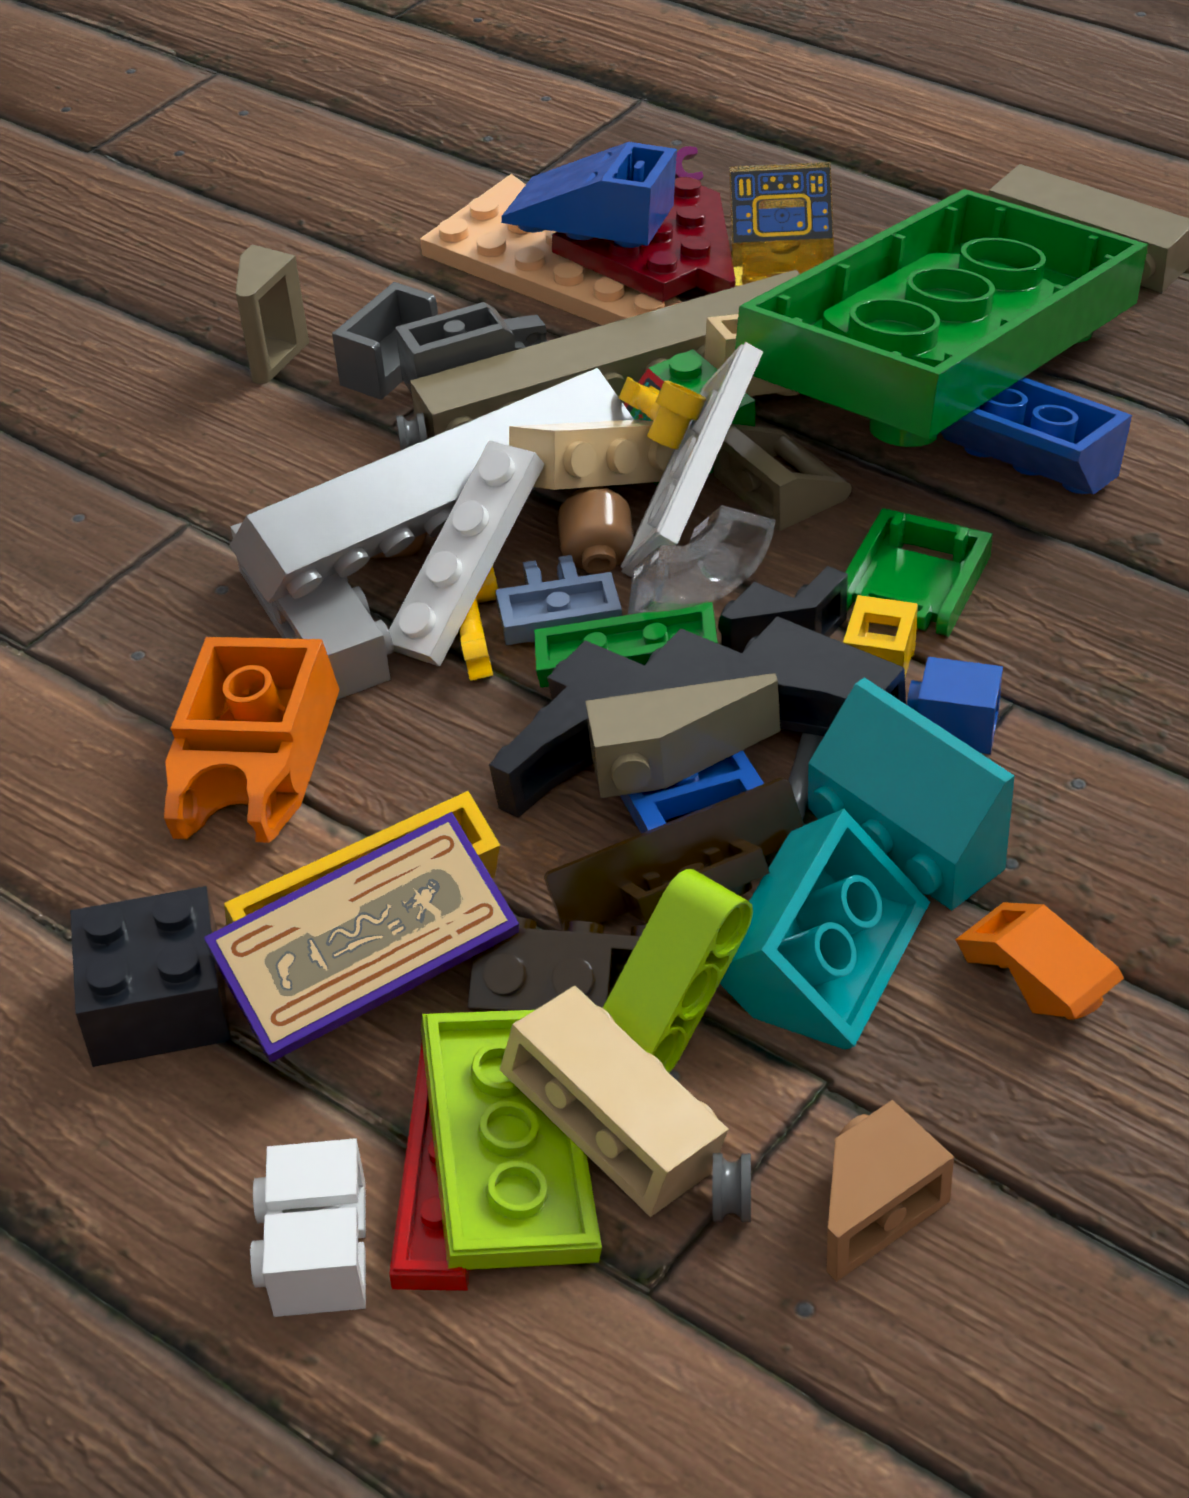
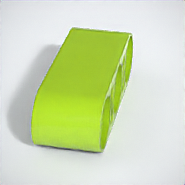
M685 869L680 872L667 886L603 1006V1009L611 1015L615 1023L647 1053L659 1059L668 1073L673 1070L683 1054L742 943L753 915L752 904L748 900L694 869Z

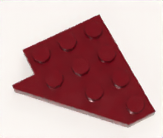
M680 177L675 179L674 206L648 246L642 245L635 248H627L617 245L613 240L600 238L576 240L568 237L566 233L555 232L552 234V253L661 302L696 286L710 293L735 287L736 278L720 193L702 186L701 182L695 178Z

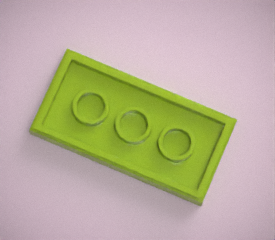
M535 1010L422 1014L421 1036L448 1269L462 1267V1269L473 1270L599 1263L602 1245L587 1155L500 1071L512 1024Z

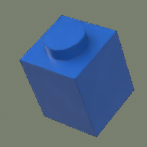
M928 657L923 680H911L907 706L979 753L991 754L1000 708L1003 666Z

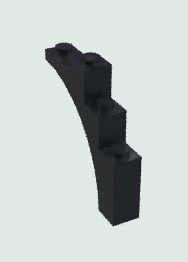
M778 616L759 636H754L747 643L743 653L680 629L662 648H658L652 653L645 665H642L585 640L567 659L559 662L553 672L547 677L552 702L548 706L541 708L533 721L510 744L502 747L494 760L489 764L498 808L519 818L551 789L594 764L591 754L585 701L776 673L780 729L825 736L855 683L864 677L906 704L905 668Z

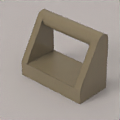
M252 244L240 255L236 297L251 378L256 384H265L271 381L309 343L295 255Z
M731 424L714 461V477L779 531L843 502L849 497L852 490L851 485L780 429ZM779 455L800 473L790 472L773 457Z

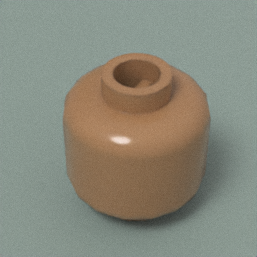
M584 487L576 490L559 508L557 522L560 550L563 556L572 555L576 568L584 569L591 574L609 572L616 565L623 563L634 541L631 510L627 500L607 487Z

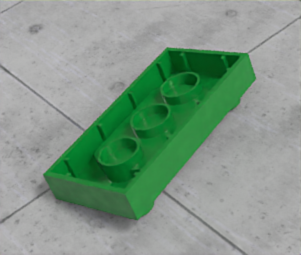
M963 189L740 305L735 350L741 344L744 345L747 342L763 351L753 374L754 377L870 418L869 430L871 434L883 442L904 447L928 445L937 439L939 432L1075 343L1089 340L1095 330L1137 304L1149 244Z

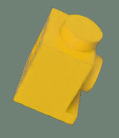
M857 595L843 643L904 667L906 677L910 659L914 656L916 646L918 604ZM869 622L899 626L896 636L870 633L868 632Z

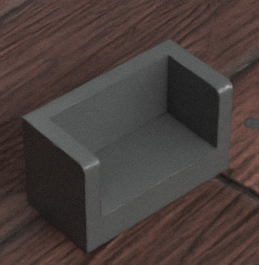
M393 282L332 333L340 386L382 400L403 382L395 327L438 315L436 297L431 293Z

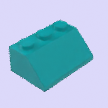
M864 677L855 683L808 763V809L813 812L817 819L845 809L923 894L932 896L952 911L1006 869L1015 775Z
M841 809L789 833L768 868L770 874L762 878L749 900L753 908L751 924L720 984L754 1019L846 1050L856 1045L930 901L845 809Z

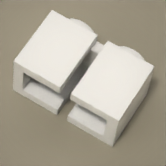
M357 1138L267 1146L266 1177L254 1178L253 1182L255 1219L257 1223H264V1240H256L251 1243L250 1260L254 1287H266L274 1317L366 1309V1250L364 1242H358L359 1238H366L365 1178Z

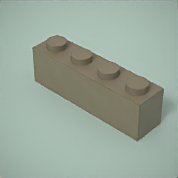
M1022 164L1015 167L989 189L990 197L1149 244L1140 286L1163 293L1189 268V218Z

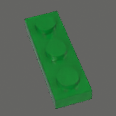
M713 602L535 629L536 673L540 688L549 687L547 677L553 672L556 665L562 660L567 659L585 640L642 665H645L652 653L658 648H662L680 629L718 643Z

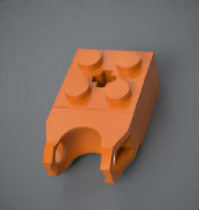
M205 638L170 728L174 740L165 760L168 787L165 796L164 820L173 839H188L200 830L208 818L219 809L229 805L245 804L248 805L247 822L255 830V842L270 843L301 807L340 690L322 639Z

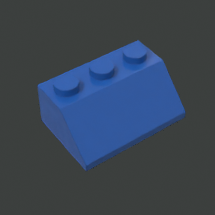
M1023 377L942 430L941 434L945 440L963 446L965 451L971 455L993 457L1012 464L1013 468L1022 474L1042 475L1062 483L1063 487L1071 492L1094 495L1119 476L1132 415Z

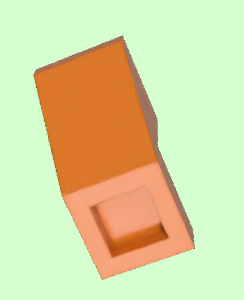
M1003 902L955 939L968 963L999 965L1000 968H1009L1030 1010L1036 1014L1061 1016L1070 1020L1082 1018L1097 1010L1104 1001L1102 996L1124 979L1119 967L1044 904Z

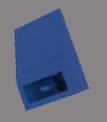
M626 142L533 176L503 213L501 223L517 225L519 229L525 232L535 233L544 230L562 232L576 240L592 238L613 240L617 245L627 248H635L642 245L648 246L674 206L677 149Z

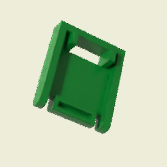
M882 508L845 572L848 574L847 611L852 603L856 602L857 595L917 603L916 629L926 631L932 621L936 622V634L949 637L991 557L993 533ZM906 543L952 554L953 561L904 550L902 547Z

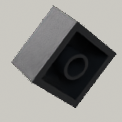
M207 886L70 910L75 1013L92 1067L231 1041L224 978L204 940L205 936L217 931Z

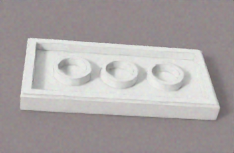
M747 342L744 345L741 344L702 387L700 395L704 396L707 400L698 420H691L679 449H674L635 534L634 541L621 565V568H623L621 572L639 581L678 544L763 351Z

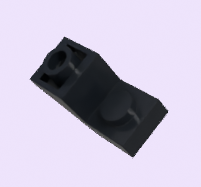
M827 566L810 584H804L797 591L794 598L753 582L736 600L729 601L723 608L718 621L721 645L743 653L747 643L754 636H759L777 616L830 637L847 619L848 574Z

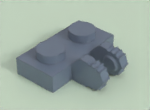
M572 555L558 557V580L542 582L541 570L537 567L536 560L523 562L525 585L495 590L497 608L506 645L535 642V629L622 616V608L612 573L605 572L578 577Z

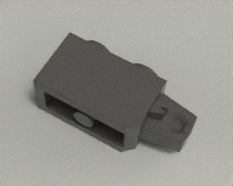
M485 302L395 327L402 380L410 392L411 380L547 341L546 326L538 315L502 319L496 309Z

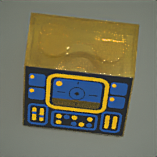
M830 162L729 167L730 251L736 278L735 286L797 270L801 274L834 256Z

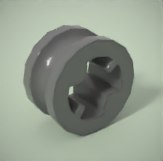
M423 412L416 413V417L413 420H406L403 415L396 416L401 450L427 440Z
M713 1153V1222H723L724 1217L728 1214L738 1215L741 1222H751V1153H741V1157L734 1162L727 1161L723 1157V1153Z

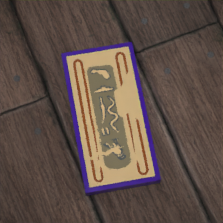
M450 812L205 936L204 940L211 956L271 1063L519 933V922L454 814Z

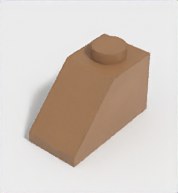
M893 1100L869 1116L862 1114L855 1117L842 1129L839 1136L835 1138L827 1233V1273L836 1282L948 1204L951 1199L954 1156Z

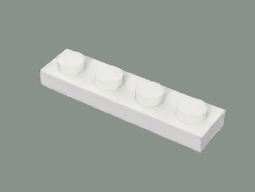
M488 440L389 629L394 652L439 667L441 666L545 465L535 452Z

